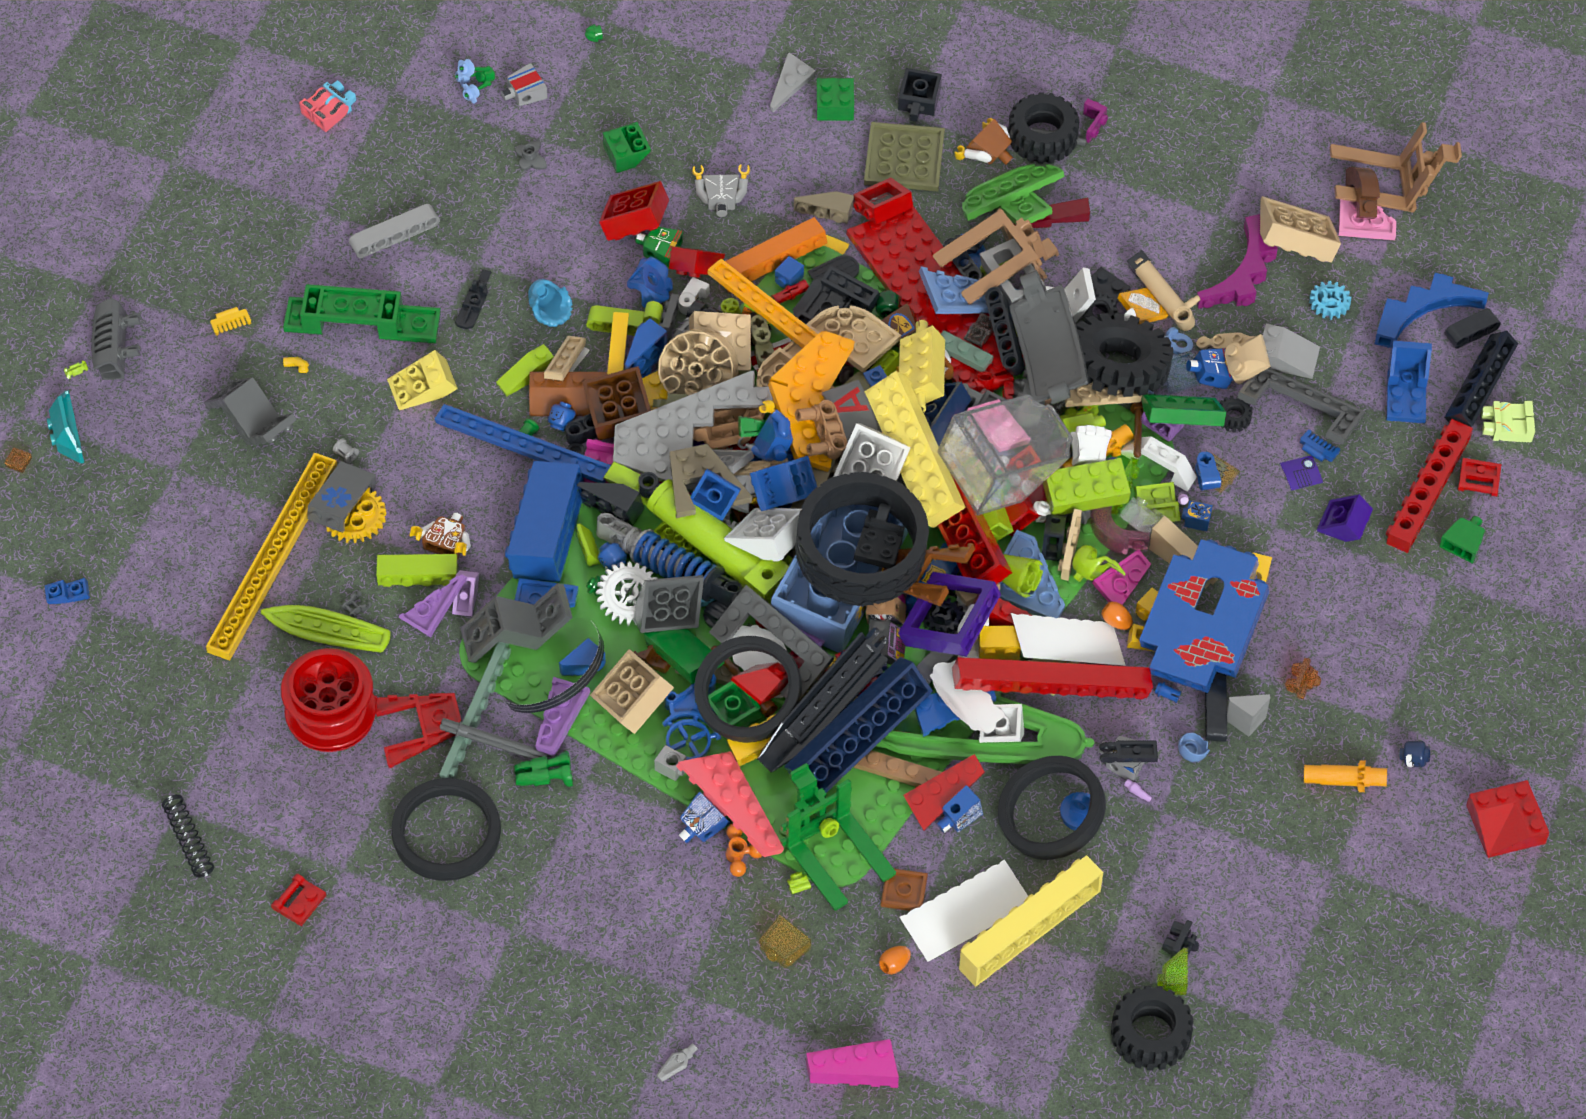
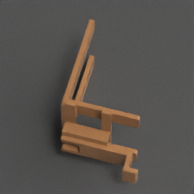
M1421 122L1400 156L1331 144L1329 147L1331 158L1399 170L1403 196L1380 192L1377 206L1412 213L1417 209L1416 199L1418 196L1422 197L1427 194L1428 187L1446 161L1458 163L1462 153L1459 142H1456L1454 146L1441 144L1434 153L1431 151L1423 153L1421 141L1427 133L1426 123ZM1416 150L1417 163L1411 169L1410 157ZM1341 185L1334 187L1336 199L1357 202L1355 188Z
M999 208L989 218L933 254V258L940 267H943L999 228L1002 230L1005 241L1015 239L1022 252L961 292L967 303L972 304L984 296L989 288L997 287L1030 264L1037 270L1042 281L1043 279L1045 280L1047 275L1040 267L1042 265L1040 258L1046 261L1054 255L1057 257L1059 256L1058 249L1049 238L1041 241L1038 231L1032 229L1029 220L1024 221L1023 218H1020L1016 221L1017 225L1014 226L1003 210Z

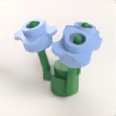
M470 59L458 61V71L455 73V78L464 89V98L468 101L470 100L473 104L477 102L476 98L480 95L479 90L491 86V81L495 79V72L492 67H474ZM476 76L477 81L483 84L476 87L474 84L468 86L466 83L470 82V77Z

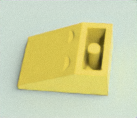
M436 350L387 379L399 410L443 398L458 389L447 360Z

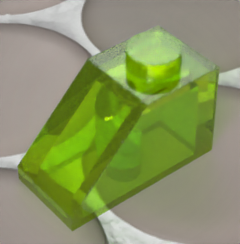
M1188 948L1180 950L1162 966L1161 974H1157V986L1163 987L1165 991L1170 989L1175 992V995H1186L1188 987Z

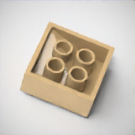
M694 311L689 317V330L694 328L710 329L724 336L735 350L739 362L738 376L751 371V315ZM696 365L695 367L698 368V371H701L700 365Z
M629 649L590 696L622 725L635 734L674 687Z

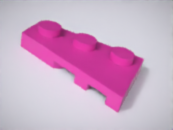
M1139 549L1118 563L1124 570L1125 576L1110 568L1093 580L1092 584L1108 603L1115 601L1123 605L1150 568L1151 563Z

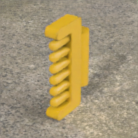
M237 307L216 313V319L210 321L215 335H219V331L220 333H223L224 330L227 332L228 328L230 330L233 327L237 328V324L239 327L242 324L246 325V322L249 325L251 324L247 310L239 311Z

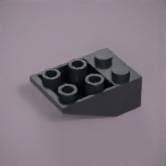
M579 482L577 485L582 503L589 508L594 507L601 514H612L631 526L635 524L644 510L640 492L624 484Z

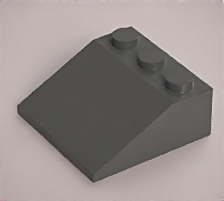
M704 576L645 580L635 604L634 621L640 633L698 628Z

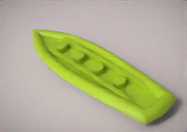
M282 605L261 610V614L279 629L299 638L317 643L382 653L390 641L391 632L388 629L322 608L303 605Z

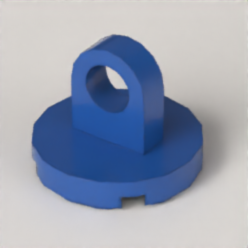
M1076 792L1066 796L1062 801L1060 817L1063 823L1070 829L1076 830L1085 819L1090 806V794Z

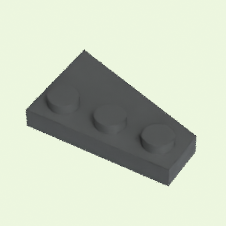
M671 294L670 301H666L665 312L662 313V320L659 323L667 331V344L672 339L678 314L679 295Z

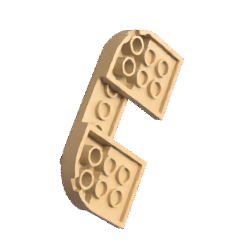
M850 306L849 308L830 307L820 312L806 324L817 334L821 331H828L854 340V349L847 361L861 372H865L901 339V334L872 313L856 306ZM791 341L783 349L779 347L761 364L757 374L756 387H768L771 377L803 348L794 341Z

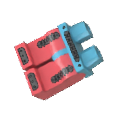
M338 80L331 85L326 82L308 100L304 98L299 102L301 113L323 131L327 132L346 114L352 111L351 105L356 101V95L351 90L343 95L344 86Z

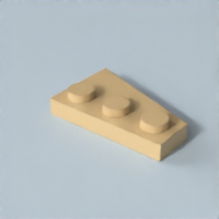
M1074 509L1071 526L1067 528L1066 538L1068 540L1067 543H1064L1062 549L1064 559H1060L1058 571H1061L1062 580L1069 581L1072 559L1075 555L1080 534L1082 510Z

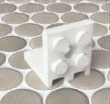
M1082 268L1064 289L1075 323L1096 300L1090 269ZM1046 286V291L1054 287Z

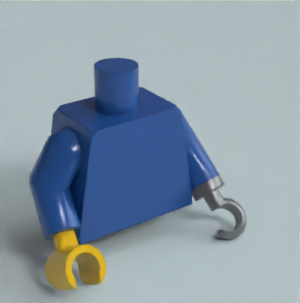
M763 401L764 405L759 406V410L761 413H770L767 421L754 443H747L746 446H743L741 440L744 438L741 437L738 440V446L742 449L748 448V451H752L756 457L768 462L773 460L783 461L787 458L786 452L793 441L790 421L778 409H774L773 401Z

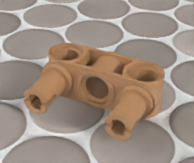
M823 400L820 404H815L811 408L797 409L795 411L796 420H813L817 429V435L821 441L820 443H809L806 448L807 454L809 456L824 454L830 459L839 458L848 442L834 403L829 400Z

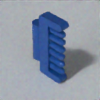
M1307 430L1300 438V443L1304 445L1302 450L1321 462L1324 459L1332 462L1340 453V448L1337 447L1335 449V446L1327 445V441L1323 442L1322 438L1319 440V436L1315 437L1314 433L1311 435V430Z

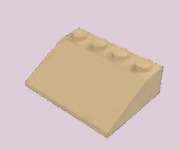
M1263 196L1261 197L1260 234L1265 244L1279 246L1289 252L1292 250L1305 257L1312 256L1321 262L1328 261L1332 263L1341 242L1329 216Z

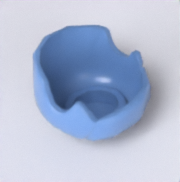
M1186 733L1178 742L1180 755L1190 762L1203 760L1210 751L1208 749V741L1203 740L1196 733Z

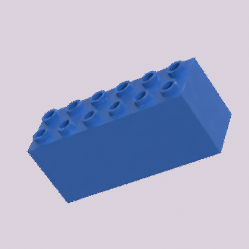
M533 461L532 468L528 470V482L523 488V499L519 501V513L514 519V531L510 533V545L505 550V557L509 560V570H512L514 579L560 582L582 504L577 485L579 482H584L579 464Z

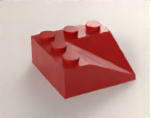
M658 181L610 195L599 221L608 241L613 239L620 240L624 236H634L641 233V231H652L659 227L669 202L662 182Z
M1528 780L1469 794L1466 806L1487 858L1546 844L1550 832Z

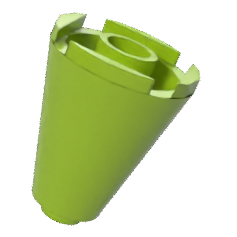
M1003 554L1012 573L1002 582L1018 595L1024 598L1029 597L1028 593L1031 590L1035 591L1041 581L1043 570L1040 569V565H1042V562L1037 559Z

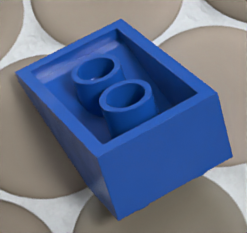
M649 318L645 323H641L638 326L625 362V370L639 366L641 376L659 361L662 351L667 344V331Z

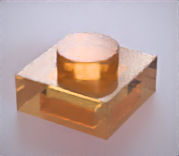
M13 448L4 462L5 467L23 473L32 456L28 452Z

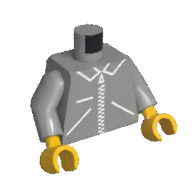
M742 164L739 165L738 170L741 178H739V175H703L702 178L703 166L700 165V173H696L695 167H693L692 173L696 176L695 188L697 196L703 203L708 205L709 210H716L717 216L725 217L728 214V210H734L736 203H740L747 193L748 179L746 177L750 173L749 165L746 172H742Z

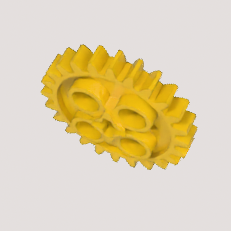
M368 487L346 517L345 531L342 533L326 527L327 532H331L332 537L338 535V541L345 538L346 543L350 539H353V542L356 543L359 538L364 542V537L366 536L372 539L371 533L377 535V528L383 529L382 523L386 522L385 503L382 502V497H377L376 491L371 493Z

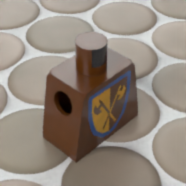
M907 303L881 320L901 334V339L916 333L917 318L913 309ZM899 341V342H898L897 344H895V345L900 349V341Z

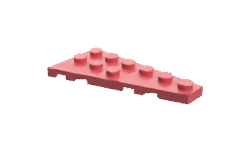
M731 751L678 762L676 767L690 777L689 781L693 785L697 784L704 791L703 795L724 817L728 816L734 822L733 826L737 830L741 829L747 835V840L763 857L782 853L784 847Z

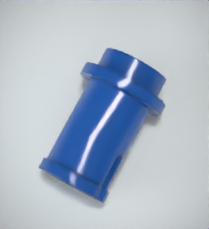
M1159 682L1155 690V694H1158L1157 697L1162 696L1177 703L1179 698L1172 694L1180 696L1182 691L1165 685L1166 682Z

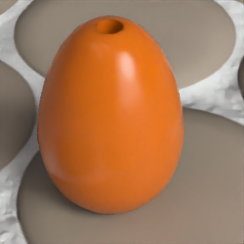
M1111 601L1102 610L1103 619L1114 628L1128 630L1133 624L1129 611L1118 602Z
M895 946L886 950L879 959L881 970L886 974L900 972L910 960L911 952L906 946Z

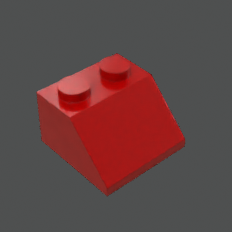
M672 246L669 269L676 270V274L687 275L689 272V276L700 278V274L708 275V269L720 259L723 260L725 254Z

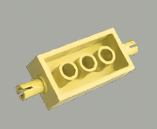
M919 320V322H916V333L900 339L899 373L908 377L921 409L923 407V412H925L926 403L944 396L945 339L933 325L928 327L926 321Z

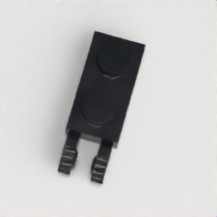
M1119 740L1116 742H1103L1099 745V749L1103 752L1116 750V753L1102 754L1100 761L1103 763H1113L1115 761L1158 762L1156 740Z

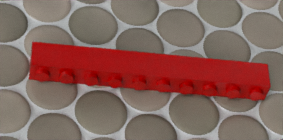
M957 657L952 666L954 688L964 691L982 690L984 692H1021L1023 694L1040 693L1042 695L1059 694L1062 696H1098L1100 698L1117 697L1120 699L1136 698L1140 700L1147 698L1153 689L1149 667Z

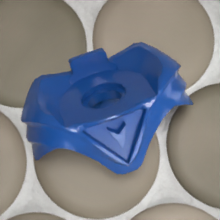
M651 256L640 259L636 270L627 281V287L640 291L642 306L645 308L646 303L650 301L658 303L667 301L670 298L669 291L673 290V281L668 277V267Z

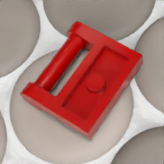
M1463 458L1458 491L1464 492V490L1497 497L1502 464ZM1466 479L1493 483V485L1486 486L1466 482Z
M295 874L292 878V883L278 900L273 901L271 907L286 918L302 926L326 897V892L305 880L301 875ZM299 886L302 887L303 890L288 908L285 907V903Z

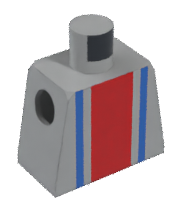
M531 63L507 77L508 88L501 91L504 101L514 98L519 106L548 98L547 87Z

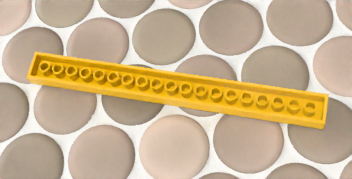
M317 453L313 454L207 643V653L229 661L231 660L308 521L309 503L337 467V460Z

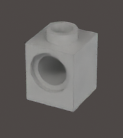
M665 745L654 760L655 771L676 781L679 776L685 774L684 771H680L676 766L678 762L685 761L686 756Z

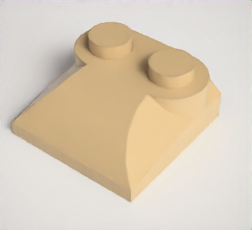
M1261 334L1240 344L1237 342L1230 343L1225 349L1228 371L1238 384L1271 367L1264 338Z

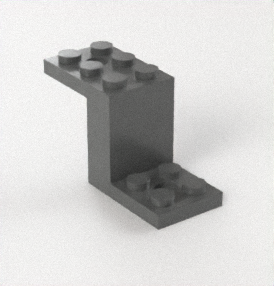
M253 377L232 381L204 402L208 409H219L221 407L247 445L254 444L256 446L260 443L263 445L267 442L270 444L278 438L277 435L280 432L290 430L293 427L292 423L297 420L293 413L278 415Z
M557 583L534 605L495 596L460 628L468 661L476 663L498 642L537 650L573 617L564 584Z

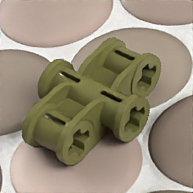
M755 315L751 318V338L755 346L754 355L758 368H760L763 361L774 352V349L769 341L771 333L767 320L761 315Z

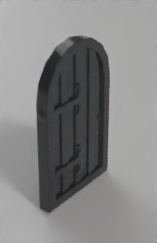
M841 255L807 271L811 279L815 280L822 278L829 267L833 266L856 278L859 274V263L851 256Z

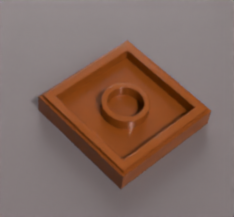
M895 869L896 875L884 882L881 907L906 911L920 908L924 903L928 873Z

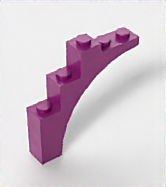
M1260 214L1245 217L1244 231L1247 238V253L1242 263L1223 282L1197 292V295L1200 297V301L1196 304L1198 308H1210L1213 305L1228 304L1231 301L1235 302L1236 307L1255 303L1256 290L1253 284H1260L1266 280L1267 268L1264 262L1268 263L1275 260L1278 251L1277 246H1269L1262 239L1260 234Z

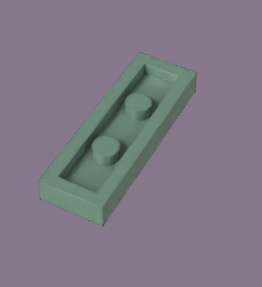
M946 331L941 333L945 339V350L949 356L980 372H984L993 361V355Z

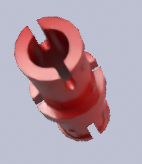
M803 279L792 286H786L784 290L771 295V298L779 304L788 300L792 301L796 296L806 292L809 285Z

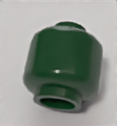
M892 290L879 293L880 296L876 302L875 311L880 317L885 318L900 308L901 298L897 293Z

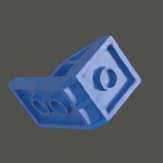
M1393 341L1387 368V421L1426 422V387L1429 378L1432 343Z

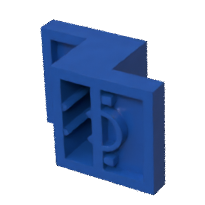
M808 456L750 473L751 483L761 511L805 499L817 487Z

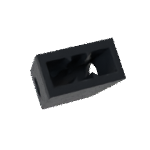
M1046 515L1042 554L1045 560L1060 561L1066 524L1065 516ZM1050 538H1057L1056 544H1050Z

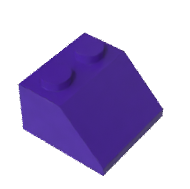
M1360 494L1332 499L1327 505L1317 531L1345 542L1359 540L1363 535L1373 508Z

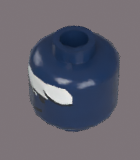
M1407 741L1404 744V748H1400V760H1404L1407 767H1424L1427 762H1430V747L1424 741Z

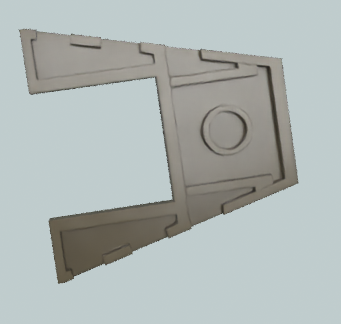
M708 444L670 451L669 460L676 518L695 515L696 508L685 485L699 482L706 469L741 489L732 506L752 503L751 494Z

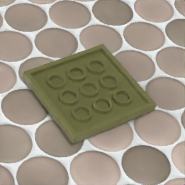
M871 122L864 185L873 186L891 177L907 189L938 191L945 128Z

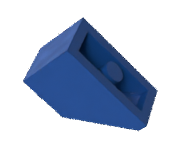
M589 638L586 639L559 662L560 674L584 675L596 656L598 646ZM605 652L598 671H600L606 663Z

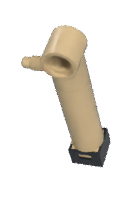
M1143 250L1127 260L1129 268L1137 278H1140L1175 321L1178 328L1183 331L1191 330L1195 325V318L1190 308L1200 301V297L1196 295L1184 303L1152 265Z

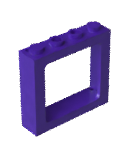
M933 572L926 584L947 586L950 590L980 594L958 634L919 629L932 603L917 598L898 634L907 647L967 657L1001 593L994 581Z

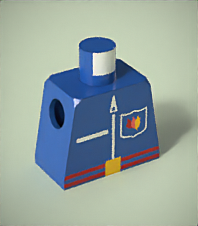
M1226 348L1200 350L1193 360H1188L1186 363V370L1195 372L1197 382L1200 384L1227 389L1233 381L1225 358Z

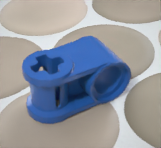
M1210 452L1199 453L1195 471L1200 490L1221 488V477L1217 470L1214 456Z

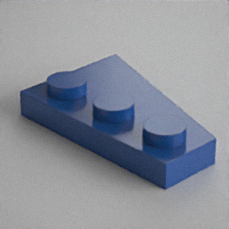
M519 578L515 600L534 605L557 583ZM564 584L570 608L575 607L578 586Z

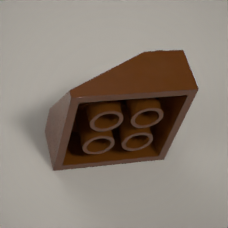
M639 366L582 381L598 440L614 437L615 425L651 411Z

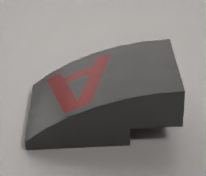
M859 380L822 392L824 400L834 403L842 422L847 442L852 435L856 423H861L882 432Z

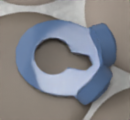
M1171 327L1166 332L1164 337H1168L1170 341L1183 340L1187 343L1185 348H1180L1175 342L1171 341L1173 353L1187 355L1192 351L1193 342L1187 335L1179 333L1175 327Z

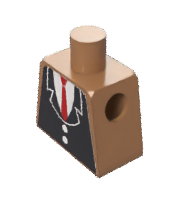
M898 597L881 604L867 605V624L869 625L870 619L886 620L896 625H903L906 620L907 606Z

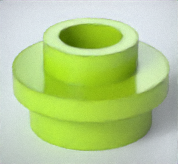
M832 818L822 821L819 827L821 835L825 838L835 836L839 829L838 821Z

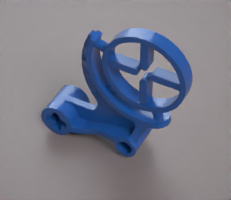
M714 674L710 680L708 695L715 691L716 677ZM695 683L691 684L688 689L680 694L671 691L665 698V708L669 710L670 714L663 722L664 727H670L666 735V746L674 750L686 746L685 740L688 739V734L683 728L684 725L696 726L702 730L691 736L689 748L694 757H686V760L705 757L709 752L711 739H721V735L713 729L714 733L710 734L706 726L698 721L701 720L706 723L695 703ZM683 718H693V719H684V720H680V721H678V722H676V723H673L674 721L679 720V719H683ZM678 728L684 740L670 746V735ZM706 736L707 746L699 754L692 742Z

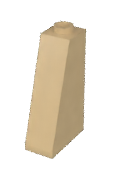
M1164 516L1152 528L1149 550L1169 564L1173 555H1185L1193 560L1198 546ZM1218 578L1209 579L1205 583L1204 588L1206 589L1210 583L1213 585Z

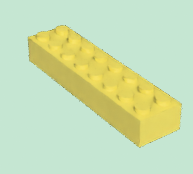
M895 371L864 391L883 434L911 447L900 473L906 487L921 502L928 519V526L934 528L966 508L908 377Z
M1087 855L1081 860H1075L1071 867L1066 871H1061L1055 877V880L1051 883H1045L1039 892L1035 895H1029L1019 907H1013L1006 917L996 920L989 930H983L972 943H966L961 948L959 970L975 987L1101 892L1103 871Z

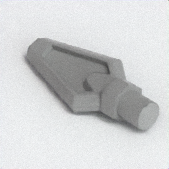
M692 1043L681 1052L672 1053L656 1074V1077L663 1082L687 1068L688 1060L693 1057L692 1054L698 1048Z

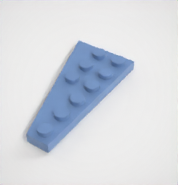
M920 267L919 274L936 314L989 313L985 295L972 304H968L961 294L962 291L977 282V279L960 275L952 277L944 275L943 271L937 270L935 273L927 271L928 268Z

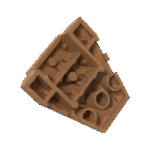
M759 408L714 409V426L694 427V440L698 442L703 441L711 449H725L729 445H738V440L741 438L739 436L738 416L763 420L765 413H761ZM743 437L744 439L741 440V444H746L751 437Z

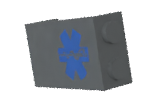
M341 461L309 503L308 520L343 533L345 531V519L368 487L371 493L376 488V474Z

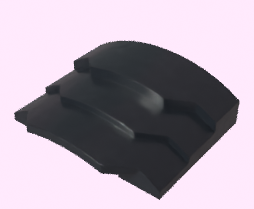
M830 266L822 278L812 281L803 297L793 308V314L804 324H807L820 312L834 306H839V308L856 306L872 313L880 294L878 290Z

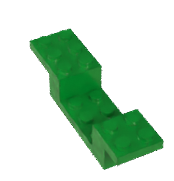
M306 284L304 297L289 296L283 329L284 332L322 335L324 322L375 325L378 328L379 339L436 343L441 308L403 305L400 291Z

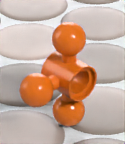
M730 824L726 829V834L731 840L726 849L725 856L728 861L732 862L730 865L731 874L735 877H741L746 872V865L741 861L744 854H749L753 858H760L762 855L752 844L747 846L746 841L740 838L743 833L741 829L737 830L733 824ZM733 848L738 849L740 852L734 851Z

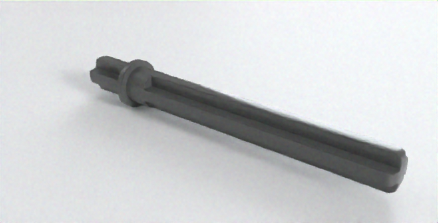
M443 718L440 723V730L455 734V737L468 738L529 759L547 757L548 755L537 751L535 747L464 725L462 721L458 723Z

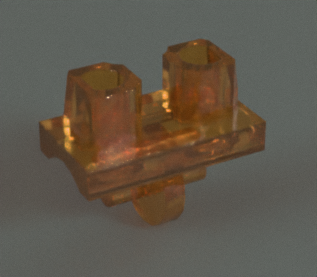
M1304 658L1303 663H1293L1291 672L1293 676H1297V679L1288 678L1285 684L1287 691L1296 693L1299 699H1304L1307 689L1319 686L1322 681L1318 676V671L1311 667L1310 658Z

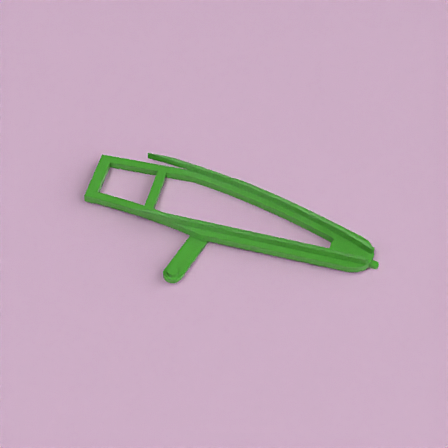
M923 622L921 623L919 629H924ZM785 645L787 652L790 653L792 650ZM906 646L904 658L912 661L917 666L925 658L926 650ZM828 653V654H830L833 658H834L835 655H836V654ZM932 680L928 685L933 690L931 694H934L937 691ZM996 695V702H994L993 704L1001 705L1021 703ZM772 698L770 700L782 708L786 698ZM1022 704L1024 728L1039 732L1037 742L980 743L979 740L928 735L923 737L921 734L892 730L876 747L887 748L899 754L963 761L975 754L979 762L1028 764L1042 757L1058 755L1078 760L1082 758L1085 747L1094 746V740L1086 738L1081 727L1073 721Z

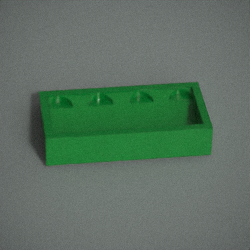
M1146 394L1141 397L1144 413L1149 423L1224 426L1226 411L1216 398Z
M688 629L643 633L646 644L648 646L653 645L655 652L693 685L701 663L712 650Z

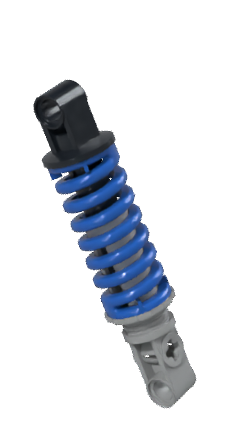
M609 513L598 515L597 537L609 543H618L625 553L630 554L633 563L646 566L647 569H651L652 572L660 574L664 578L703 575L702 600L708 602L715 599L729 607L742 591V585L739 582L725 576L726 573L723 567L716 566L715 564L712 566L711 562H704L700 556L695 557L694 553H687L685 548H678L677 544L670 543L666 538L661 539V536L652 529L642 531Z

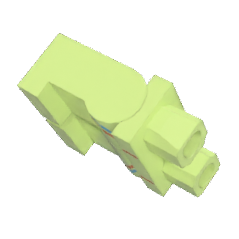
M1494 401L1492 406H1484L1481 410V419H1489L1491 422H1483L1482 435L1492 436L1493 441H1499L1500 439L1502 441L1532 442L1535 434L1533 402L1525 401L1524 404H1510L1508 402L1500 403V401Z

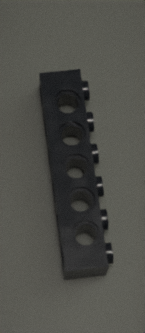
M1508 331L1490 334L1444 416L1449 423L1451 419H1454L1470 427L1474 425L1518 345V342Z

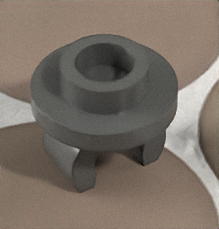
M849 365L842 367L837 376L840 383L844 384L854 376L853 367Z

